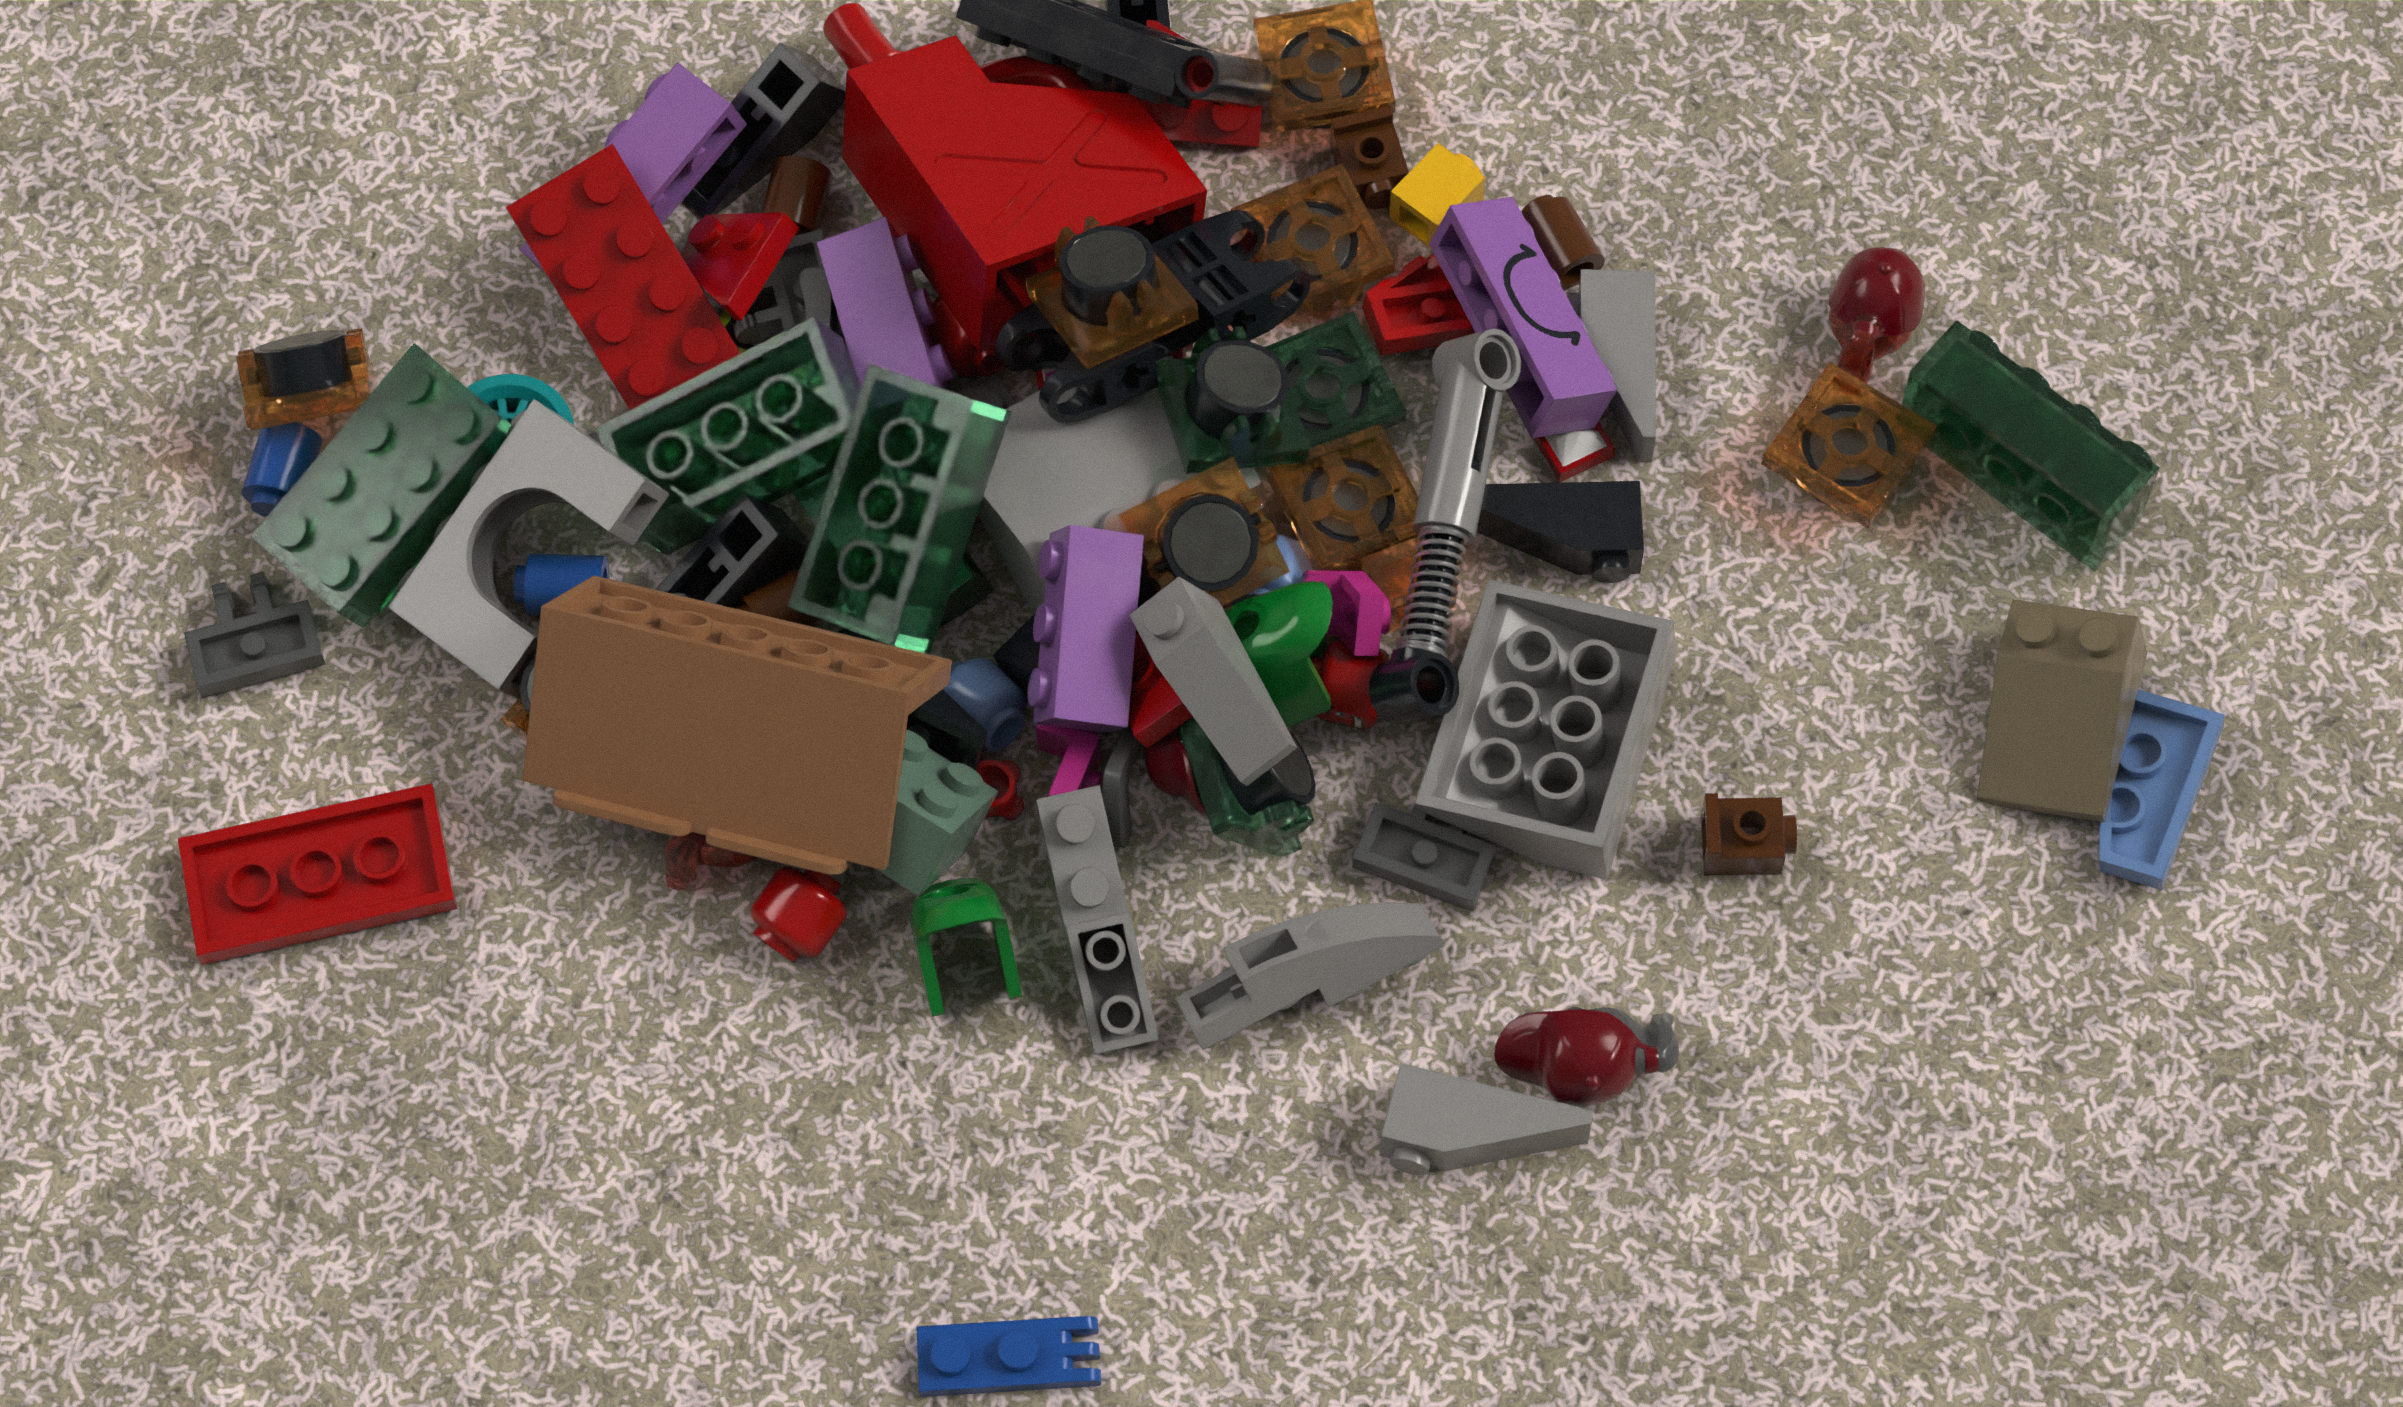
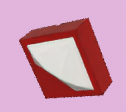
M1599 421L1595 428L1533 438L1559 482L1615 456L1616 448Z

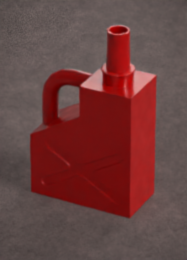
M848 3L836 8L825 20L823 26L824 35L848 68L846 73L842 159L880 213L889 220L901 236L906 233L910 235L919 256L921 271L947 305L979 353L996 347L999 332L1015 314L1037 299L1062 287L1059 267L1061 251L1074 236L1097 226H1123L1137 230L1152 244L1204 219L1207 189L1137 97L1128 93L1097 91L1084 77L1077 75V71L1074 68L1062 63L1060 66L1048 64L1025 55L999 59L978 66L956 35L905 52L896 51L865 8L857 3ZM1178 245V247L1184 252V254L1187 253L1180 245Z

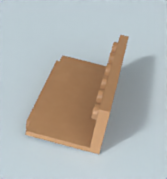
M594 575L541 606L522 781L558 789L554 792L553 804L562 809L671 836H684L690 832L706 835V842L712 846L824 874H841L853 862L884 870L889 865L908 715L949 685L952 660Z

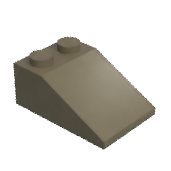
M2012 599L1997 654L1977 800L2001 807L2105 822L2147 657V649L2138 616Z

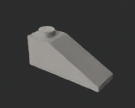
M1581 269L1578 293L1567 292V298L1577 316L1583 321L1587 335L1600 359L1612 375L1617 391L1608 405L1639 462H1652L1656 439L1655 271Z
M1177 577L1129 615L1155 665L1241 783L1248 786L1298 748L1218 599L1183 578Z
M1400 1063L1381 1133L1379 1156L1391 1158L1390 1165L1399 1171L1413 1175H1426L1429 1172V1168L1444 1172L1585 1144L1589 1140L1594 1111Z

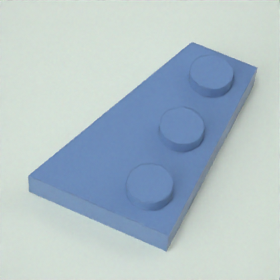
M2138 689L2105 822H2100V872L2155 889H2163L2224 728V714Z

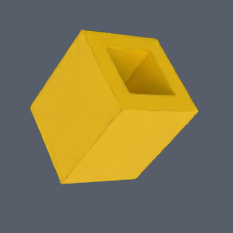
M1437 143L1391 190L1390 219L1431 249L1429 243L1450 205L1484 200L1485 176L1482 175L1479 167L1469 157L1461 153L1453 154L1440 143Z

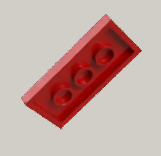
M613 143L506 207L512 220L631 414L698 384L742 359V354Z
M432 783L178 838L196 955L201 965L458 909L437 796Z

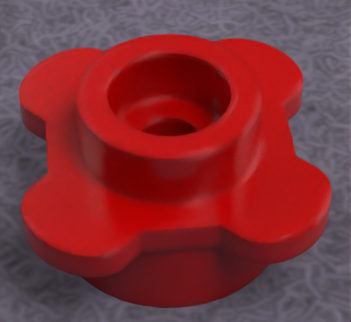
M1010 760L980 761L977 772L982 777L983 782L998 791L985 818L1001 816L1009 821L1017 819L1024 810V802L1017 795L1016 783L1021 777L1020 768Z

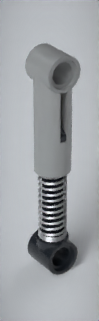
M1493 328L1445 341L1436 349L1433 356L1432 372L1435 383L1440 391L1413 524V531L1418 535L1417 538L1420 543L1415 547L1417 554L1414 555L1413 559L1416 564L1411 568L1413 575L1409 579L1412 585L1408 586L1409 596L1405 599L1408 606L1403 610L1405 617L1401 620L1403 627L1399 631L1401 638L1397 641V649L1392 651L1389 661L1380 663L1373 670L1369 680L1371 704L1378 716L1389 723L1400 724L1447 714L1455 706L1459 696L1457 672L1450 660L1446 658L1444 649L1448 645L1444 640L1450 636L1446 629L1450 628L1452 623L1448 618L1453 617L1454 613L1450 608L1456 605L1452 597L1458 594L1454 587L1460 584L1456 576L1462 573L1459 565L1464 563L1460 555L1467 551L1463 546L1473 543L1476 538L1503 391L1511 388L1517 382L1521 372V358L1518 347L1512 337L1503 330Z

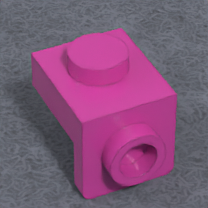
M1305 571L1302 575V583L1310 581L1325 582L1331 592L1333 600L1332 616L1325 635H1337L1354 656H1379L1381 634L1388 633L1391 622V608L1387 596L1364 571Z
M1037 725L1035 730L1038 750L1063 758L1048 796L1100 785L1102 790L1104 773L1098 772L1102 761L1100 736L1092 731Z

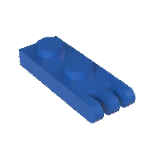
M1093 1316L916 1326L920 1397L1101 1386L1102 1384L1100 1369H1074L1073 1361L1100 1359L1098 1343H1072L1073 1335L1091 1336L1099 1333L1098 1318Z

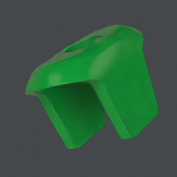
M1310 581L1283 586L1245 599L1224 610L1286 727L1317 716L1331 708L1330 695L1310 659L1311 656L1318 657L1323 655L1327 648L1325 634L1328 631L1332 616L1333 600L1330 589L1325 582Z
M958 878L932 884L920 896L916 895L911 906L910 926L932 1017L944 1015L945 1012L929 941L930 936L961 925L990 922L1005 991L1009 1000L1022 997L1005 915L994 890L978 878Z

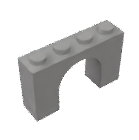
M533 399L528 408L520 412L511 421L506 432V439L491 461L481 466L474 474L470 483V491L454 514L447 516L439 524L433 537L434 542L419 564L407 571L402 577L397 588V595L388 608L495 688L522 701L520 693L522 676L528 664L536 655L538 633L508 611L501 602L494 585V555L506 529L516 518L529 509L548 503H566L573 505L608 532L634 546L669 496V493L561 415Z

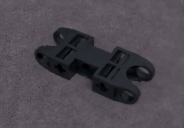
M1227 211L1199 220L1151 244L1155 254L1159 293L1157 305L1144 320L1120 330H1096L1083 326L1069 315L1064 303L1063 289L1061 287L1037 299L1008 320L999 332L995 351L998 358L1012 371L1022 372L1032 369L1036 372L1042 369H1059L1044 382L1039 393V402L1046 413L1055 421L1061 423L1077 422L1108 412L1158 387L1159 380L1156 361L1200 339L1210 347L1219 341H1251L1269 332L1301 307L1309 293L1311 279L1309 273L1295 260L1284 259L1276 262L1274 259H1270L1264 262H1249L1257 254L1264 242L1265 230L1263 225L1248 211ZM1247 228L1244 237L1239 242L1230 245L1232 236L1238 231ZM1178 245H1180L1187 253L1184 254V252L1178 247ZM1293 279L1291 286L1286 292L1278 297L1271 298L1274 291ZM1230 325L1236 333H1233L1227 326ZM1036 333L1033 340L1012 352L1015 344L1022 337ZM1123 378L1129 386L1126 387L1120 379ZM1076 387V392L1072 398L1057 404L1062 394Z

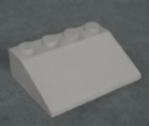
M1171 354L1156 361L1159 380L1158 387L1108 412L1072 423L1057 422L1042 408L1039 402L1040 391L939 446L1032 612L1037 611L1040 604H1044L1046 579L1041 578L1039 574V557L1042 546L1046 540H1049L1051 532L1068 525L1140 534L1144 535V551L1157 544L1160 524L1167 512L1182 500L1206 494L1224 496L1233 500L1262 483L1242 446L1228 447L1209 440L1195 429L1186 411V397L1192 380ZM1123 378L1120 379L1126 387L1129 386ZM1076 387L1062 394L1057 404L1072 398L1076 392Z
M1488 579L1457 673L1459 696L1455 706L1449 713L1443 716L1415 801L1416 809L1541 864L1607 880L1677 657L1673 620Z

